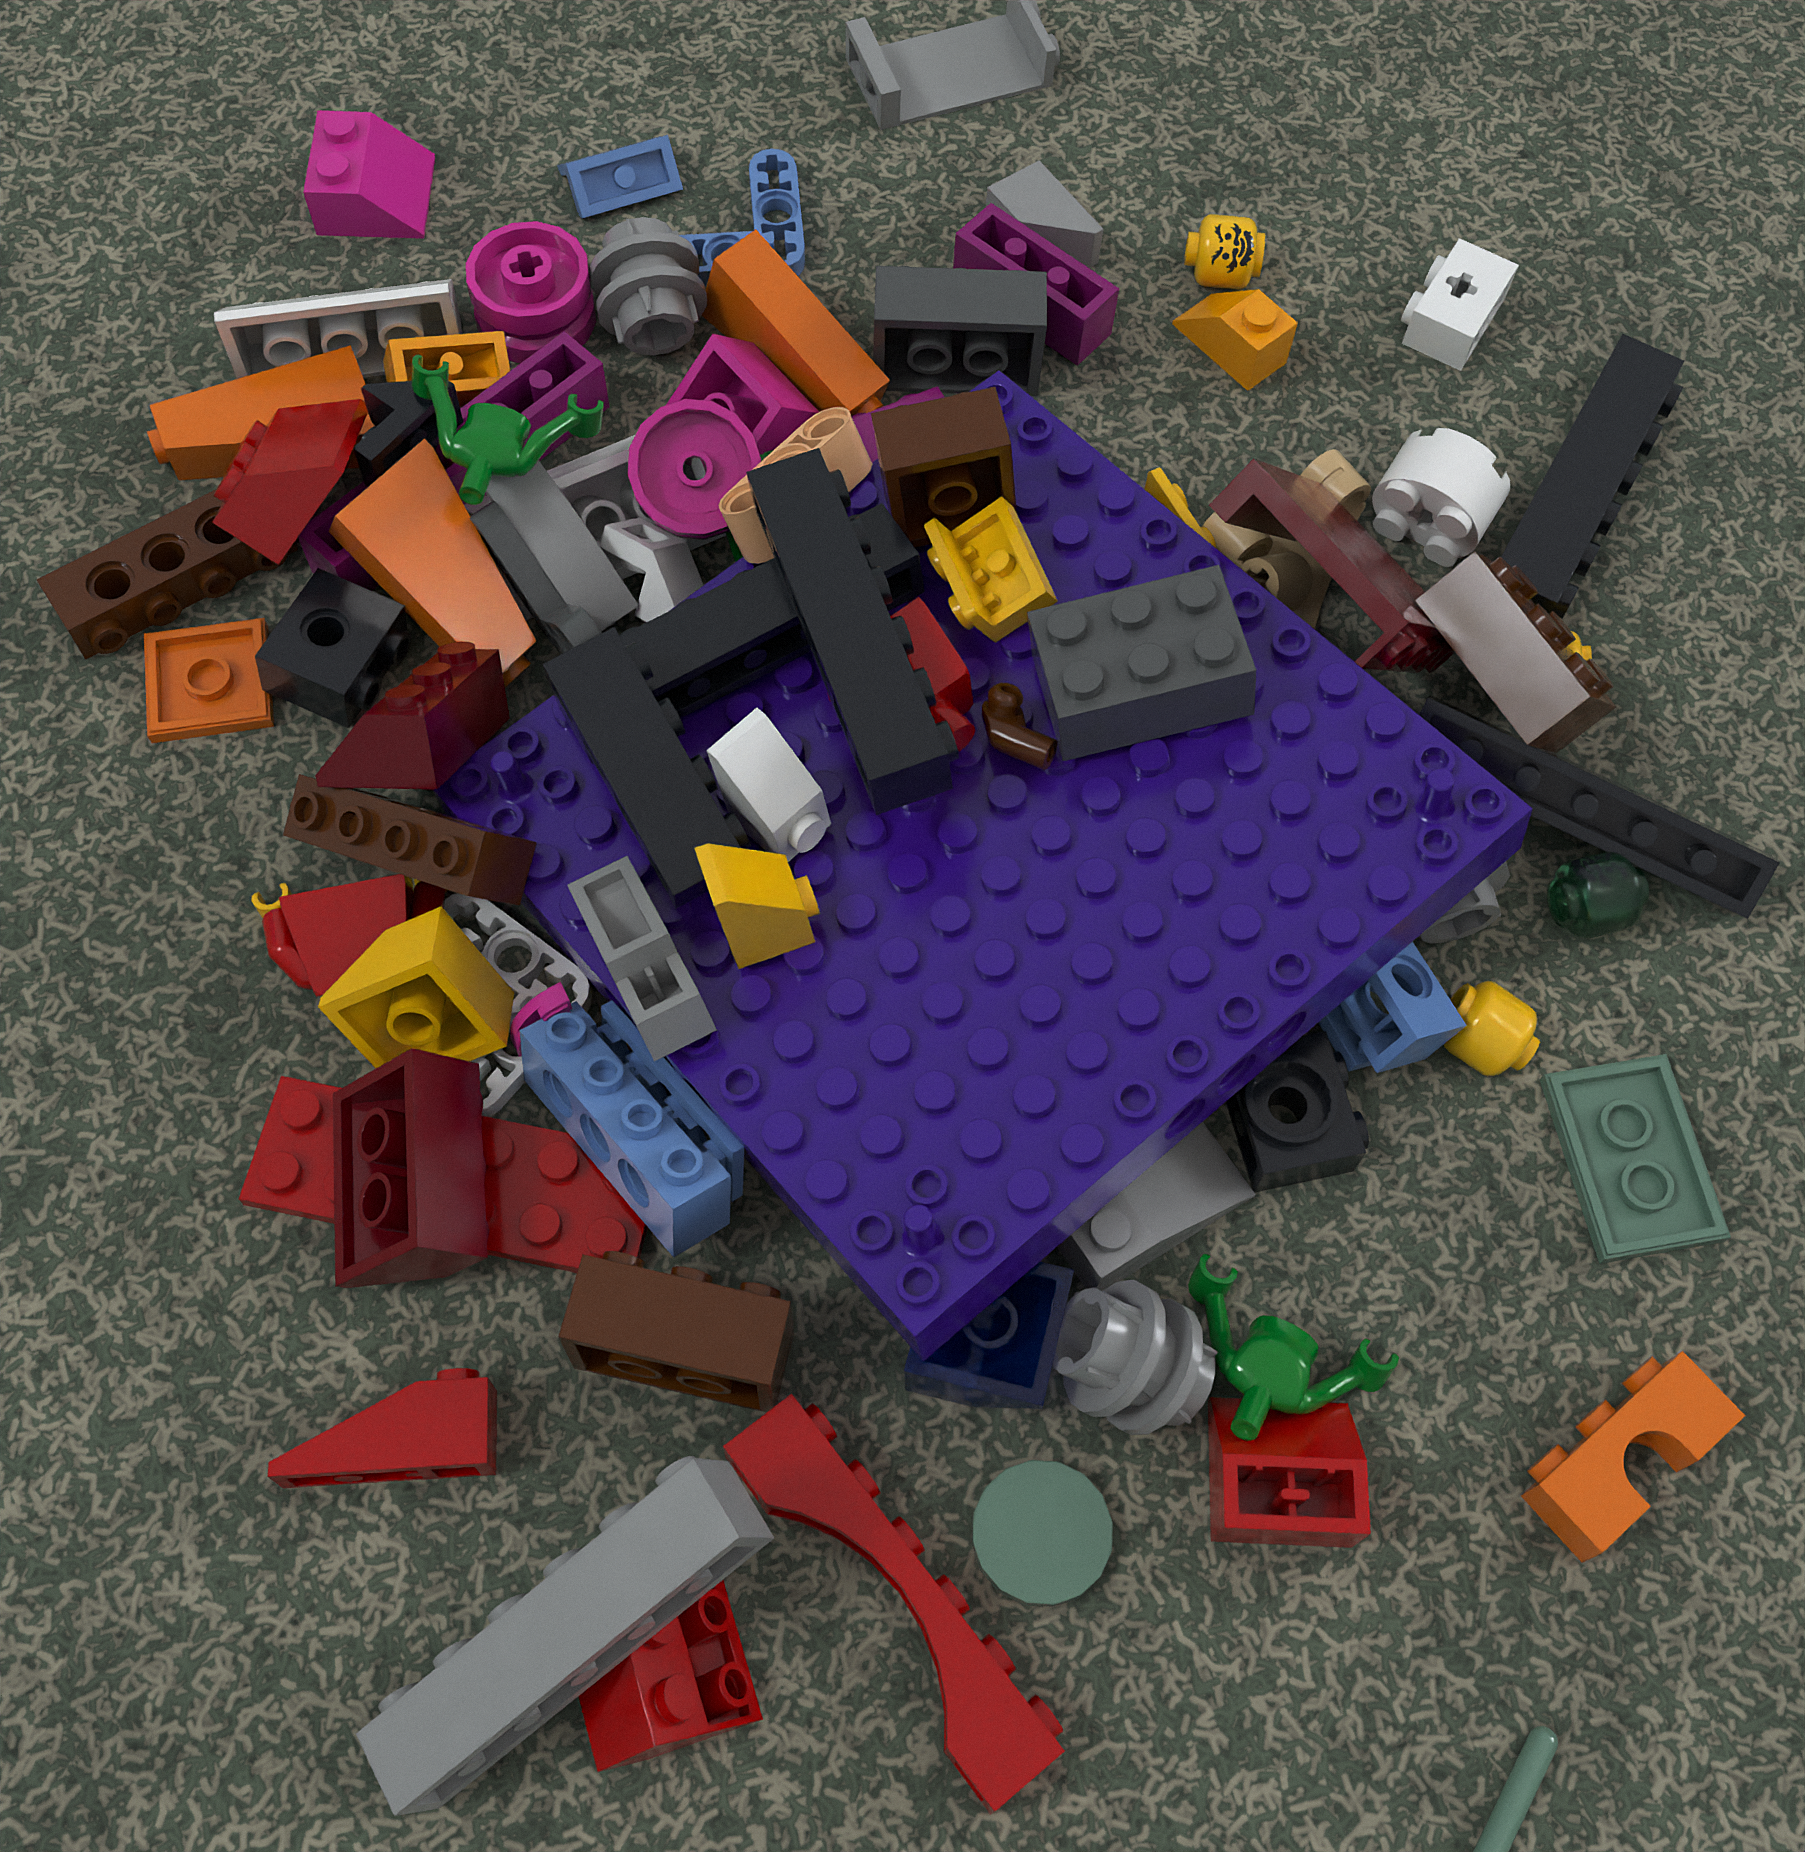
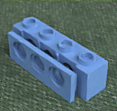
M1413 942L1318 1022L1322 1030L1326 1031L1335 1051H1339L1342 1054L1348 1072L1372 1065L1376 1073L1425 1060L1467 1026ZM1370 992L1378 995L1389 1014L1377 1008L1370 997Z
M613 1000L601 1006L602 1026L598 1028L594 1020L575 1001L571 1003V1013L556 1014L548 1021L540 1019L519 1030L524 1081L673 1258L730 1224V1200L732 1202L743 1195L744 1146L664 1057L656 1061L653 1060L638 1028ZM627 1044H628V1045L630 1046V1048L632 1049V1051H633L632 1053H630V1051H629V1049H628V1047H627ZM664 1085L666 1086V1088H667V1089L669 1090V1092L671 1093L670 1096L667 1095V1093H666V1091H665V1088H664ZM702 1128H703V1129L706 1131V1133L709 1135L710 1140L707 1141V1139H706V1137H705V1135H704V1133H703Z

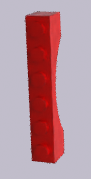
M791 1393L723 1446L725 1457L768 1515L803 1523L838 1539L870 1562L900 1594L922 1630L937 1670L944 1710V1753L991 1815L1065 1752L1055 1739L1063 1732V1728L1040 1697L1035 1694L1026 1701L1008 1677L1016 1671V1667L997 1640L991 1634H987L980 1640L962 1616L970 1610V1607L951 1580L944 1574L934 1580L917 1558L925 1549L909 1525L900 1516L890 1522L873 1500L881 1492L867 1470L857 1459L846 1465L830 1443L837 1438V1434L820 1409L814 1403L803 1409Z

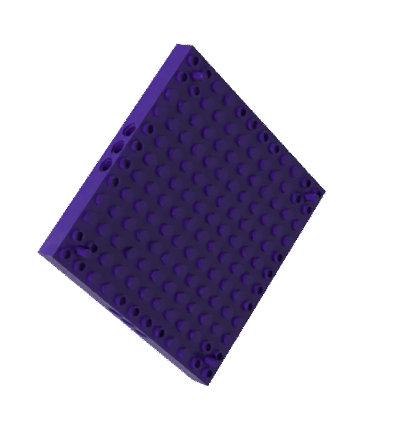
M1000 370L970 392L996 387L1012 447L1017 515L1058 600L1053 605L1219 565L1256 668L1254 715L1066 761L1062 760L1059 746H1057L1053 761L1046 770L1001 753L989 743L981 716L982 704L988 700L989 689L998 683L1013 684L1021 690L1024 699L1020 707L1023 710L1027 728L1056 739L1032 657L1028 622L996 643L975 626L967 630L958 621L948 603V598L954 594L949 582L941 578L928 558L927 550L933 547L932 544L916 547L915 549L920 556L925 592L888 612L891 616L920 597L969 671L974 704L963 715L974 725L975 734L969 744L958 752L959 759L949 762L953 789L876 815L833 705L829 701L827 690L811 651L680 718L686 733L679 736L678 739L690 759L700 754L709 767L718 786V790L710 795L722 816L727 814L728 810L707 750L754 709L758 708L767 715L822 789L831 825L826 828L821 840L812 849L804 853L799 852L788 862L794 879L807 875L820 911V914L808 918L815 943L738 969L709 891L675 908L594 763L591 764L560 711L554 695L477 750L437 790L432 789L447 815L537 842L521 903L575 965L579 967L608 1002L613 1000L636 1026L567 886L596 870L628 856L717 1031L664 1056V1058L744 1146L745 1159L922 1361H925L1521 849L1533 809ZM878 459L872 462L871 471L849 492L851 506L845 508L848 517L861 514L881 503L887 509ZM742 557L683 601L696 598L731 580L738 573L751 570L763 563H749ZM748 836L751 847L747 849L766 852Z

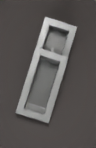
M539 460L524 476L491 477L486 495L491 502H496L509 518L566 604L581 606L589 614L600 631L639 606L593 535Z
M628 856L567 885L654 1061L717 1031L697 987Z

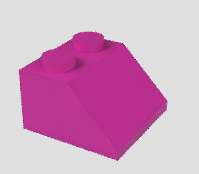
M317 110L303 191L316 235L424 239L435 154L372 112Z
M717 334L711 335L666 404L668 405L683 399L713 401L736 413L753 433L760 455L776 449L806 420L819 413L811 402L753 342Z

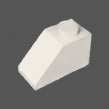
M758 708L754 709L707 750L728 813L733 811L746 834L766 852L784 854L789 862L799 852L804 853L812 849L821 840L826 828L831 825L822 789L767 715Z

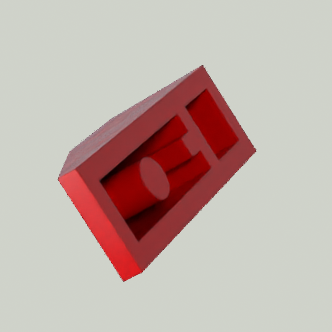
M468 1368L441 1370L437 1372V1380L416 1381L269 1461L268 1477L282 1488L496 1475L497 1390L488 1377H480V1372Z

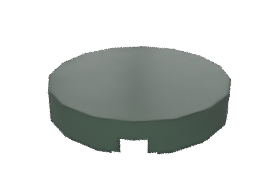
M1029 1460L1006 1468L985 1487L973 1513L972 1545L980 1571L999 1593L1024 1606L1053 1607L1078 1599L1101 1577L1112 1552L1113 1521L1103 1495L1083 1473L1061 1462Z

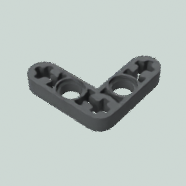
M490 502L470 516V520L478 530L490 555L560 655L602 634L598 626L581 606L564 602L526 543L496 502Z

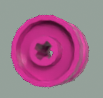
M532 221L511 223L493 230L474 245L466 261V283L471 303L474 306L478 333L504 331L509 361L521 364L563 331L582 346L589 340L596 324L595 302L591 288L588 257L577 238L559 226Z
M683 399L660 407L640 425L629 447L628 478L636 501L658 527L679 538L706 540L730 531L719 509L720 500L747 475L746 472L751 471L761 462V457L753 433L736 413L713 401ZM693 458H699L704 461L706 474L699 480H690L683 472L684 464L692 466Z

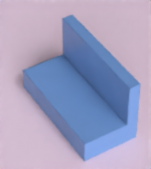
M668 135L557 165L561 176H567L580 218H586L683 190Z

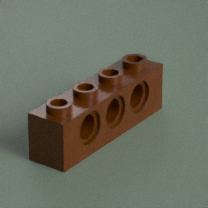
M215 489L36 580L86 660L97 653L109 654L119 650L127 642L128 637L152 625L163 626L173 622L179 617L183 609L206 597L218 598L227 594L237 581L258 570L270 571L276 569L286 561L289 554L298 550L296 543H293L278 565L212 522L223 502L213 496L216 491Z
M301 774L298 776L283 836L465 896L520 905L537 844V842L361 788L317 787L315 777Z

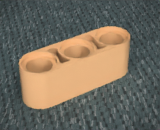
M833 407L816 413L806 420L752 470L819 448L829 472L839 469L845 480L848 492H850L871 471L872 462L849 410L843 407ZM746 475L722 497L719 509L744 559L749 563L759 564L767 562L774 557L756 514Z

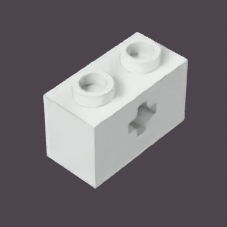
M1459 238L1447 258L1438 255L1433 262L1424 281V286L1427 287L1426 292L1422 294L1415 291L1409 300L1401 318V322L1408 325L1402 344L1461 371L1505 300L1519 265Z

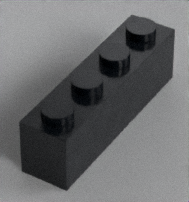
M615 627L544 663L543 667L551 689L675 908L708 892L709 890L694 848L709 843L747 849L751 847L744 828L733 811L722 816L710 794L718 790V786L702 756L698 754L690 759L680 743L678 737L685 734L686 731L674 706L668 698L657 702L646 681L653 678L654 675L638 644L633 642L625 646Z

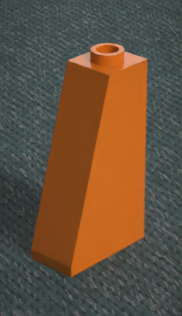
M756 229L714 258L706 286L707 307L701 316L726 337L753 342L819 412L833 407H843L848 409L851 416L884 407L881 399L889 385L890 379Z
M349 345L151 404L149 406L157 428L147 431L159 464L162 465L170 462L178 480L225 477L228 466L239 451V445L256 420L267 426L278 408L355 399L364 401L361 387L366 385L352 347ZM369 414L365 418L354 447L360 442L366 431L375 426L371 422ZM354 449L345 469L359 468Z
M424 438L336 514L329 533L396 602L405 605V612L439 647L453 642H471L475 644V649H499L506 688L531 664L524 654L536 642V639L478 530L470 520V516L434 448Z

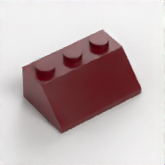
M453 642L437 649L438 653L425 664L414 668L412 674L397 687L386 691L385 697L359 719L315 775L317 787L437 790L510 719L499 649H475V644L471 642Z
M411 1048L333 1093L335 1287L354 1288L444 1278L488 1258L489 1226L486 1221L484 1184L486 1160L483 1156L481 1116L483 1097L480 1092L479 1063Z

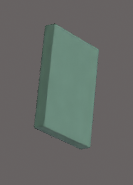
M1667 1054L1548 1073L1541 1077L1540 1083L1599 1264L1722 1243L1731 1238Z

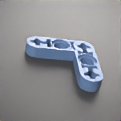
M780 149L762 150L753 156L749 164L754 230L756 229L774 250V240L784 239L785 254L787 256V260L784 261L799 276L804 270L805 245L796 163L789 153ZM777 170L779 189L769 190L767 171ZM782 210L787 212L790 218L784 222L772 223L763 216L769 211ZM752 231L679 236L687 239L697 251V255L702 254L703 266H699L698 277L707 286L714 258Z

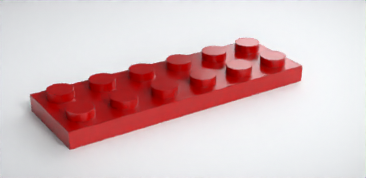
M285 1076L280 1077L239 1196V1200L243 1205L334 1223L333 1093L341 1089L340 1087ZM482 1116L483 1156L486 1160V1173L484 1177L486 1221L489 1226L488 1255L575 1273L578 1271L582 1254L602 1259L605 1251H617L640 1259L648 1227L569 1133Z

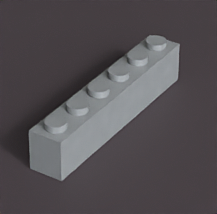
M688 1456L666 1467L656 1477L655 1482L658 1486L640 1502L626 1504L606 1516L599 1525L601 1534L585 1547L570 1550L551 1561L543 1570L546 1579L527 1594L523 1593L513 1596L499 1604L489 1613L488 1620L490 1624L473 1638L458 1641L444 1649L434 1658L433 1665L435 1669L418 1683H411L397 1689L380 1702L378 1708L381 1713L358 1731L356 1735L394 1816L439 1809L774 1539L729 1461Z

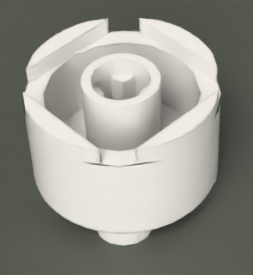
M1437 428L1432 436H1420L1422 430H1418L1407 438L1373 492L1372 503L1377 515L1373 521V527L1377 533L1393 541H1401L1404 536L1425 546L1423 551L1428 559L1444 567H1451L1458 558L1465 557L1475 550L1509 494L1510 479L1507 472L1500 478L1492 467L1497 457L1486 446L1472 437L1446 428Z

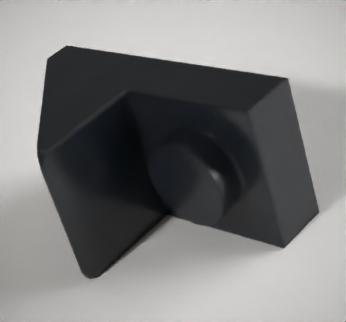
M412 381L374 383L361 387L370 420L375 425L366 431L360 442L353 448L367 487L424 438L434 449L439 445L437 420L432 400L424 399L414 393ZM449 381L448 393L455 409L458 428L463 423L455 385Z

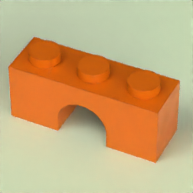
M1683 1351L1662 1365L1653 1356L1647 1359L1622 1382V1385L1630 1394L1617 1407L1614 1408L1606 1399L1602 1401L1575 1426L1584 1437L1572 1449L1566 1452L1559 1444H1556L1527 1471L1536 1482L1521 1497L1582 1563L1602 1554L1651 1507L1633 1488L1626 1476L1624 1453L1628 1444H1641L1651 1448L1675 1472H1678L1699 1461L1745 1417L1744 1413Z

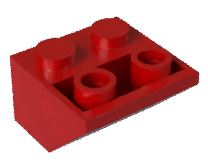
M1210 1397L1208 1399L1211 1542L1352 1548L1371 1534L1367 1459L1348 1403H1328L1314 1412L1303 1415L1288 1414L1269 1409L1258 1437L1255 1440L1247 1441L1237 1437L1230 1427L1242 1399Z
M723 1580L578 1696L597 1772L645 1761L763 1720Z

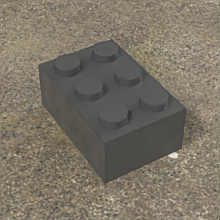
M876 266L873 361L890 379L886 391L923 392L938 386L942 393L970 392L1000 370L1030 396H1038L1047 329V272Z
M1219 565L1027 612L1032 657L1063 761L1254 715L1256 668Z

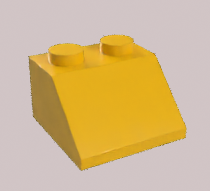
M438 907L385 930L322 995L318 1008L375 1068L411 1048L472 1061L507 1046L514 991L442 907Z

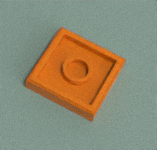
M265 618L144 634L147 736L151 743L274 727L272 694L262 690L255 655L269 637Z

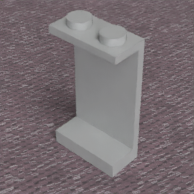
M1007 0L1005 15L879 46L865 17L846 22V60L880 130L1050 87L1053 85L1054 68L1060 62L1058 42L1055 36L1048 34L1043 26L1040 11L1035 0Z

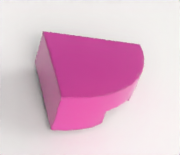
M561 982L549 987L531 999L513 1019L510 1026V1039L519 1057L522 1056L519 1030L540 1019L548 1021L556 1014L571 1013L572 1006Z

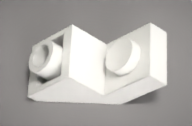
M641 517L605 525L600 547L621 558L620 563L625 568L637 573L646 574L638 600L639 606L636 607L635 616L649 622L668 612L704 586L686 541Z

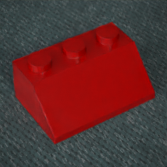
M361 399L278 408L267 426L256 420L239 445V451L228 466L227 474L213 495L223 503L212 523L279 565L342 476L368 414L365 402Z

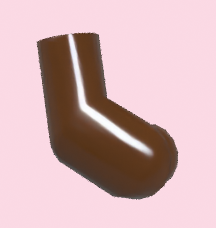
M1009 683L993 685L988 691V700L983 702L981 711L989 743L1001 753L1046 770L1053 761L1058 741L1027 728L1024 713L1020 707L1024 698L1017 686Z

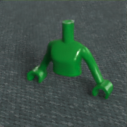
M422 355L412 357V389L419 397L432 400L442 454L454 463L467 469L459 490V496L470 505L482 503L492 476L515 477L517 475H526L535 466L547 448L567 431L579 438H591L598 435L601 431L604 402L598 400L595 408L589 410L581 409L576 406L577 394H570L568 396L567 410L533 432L527 442L526 439L531 428L529 420L514 409L490 403L473 404L468 409L466 423L457 432L456 413L448 393L449 363L443 361L441 368L426 370L423 369Z
M1203 1254L1190 1276L1188 1283L1189 1293L1193 1299L1205 1306L1211 1348L1217 1351V1354L1214 1356L1215 1364L1227 1381L1244 1395L1230 1426L1232 1432L1240 1439L1251 1441L1258 1437L1269 1409L1288 1414L1303 1415L1318 1410L1355 1387L1366 1392H1376L1383 1387L1398 1364L1399 1357L1395 1353H1392L1385 1365L1374 1362L1366 1351L1370 1340L1363 1339L1351 1357L1347 1368L1308 1387L1311 1366L1318 1356L1319 1347L1307 1332L1281 1318L1262 1315L1254 1319L1249 1327V1334L1245 1342L1236 1350L1224 1298L1236 1280L1238 1271L1232 1267L1226 1278H1217L1210 1274L1206 1268L1210 1255Z

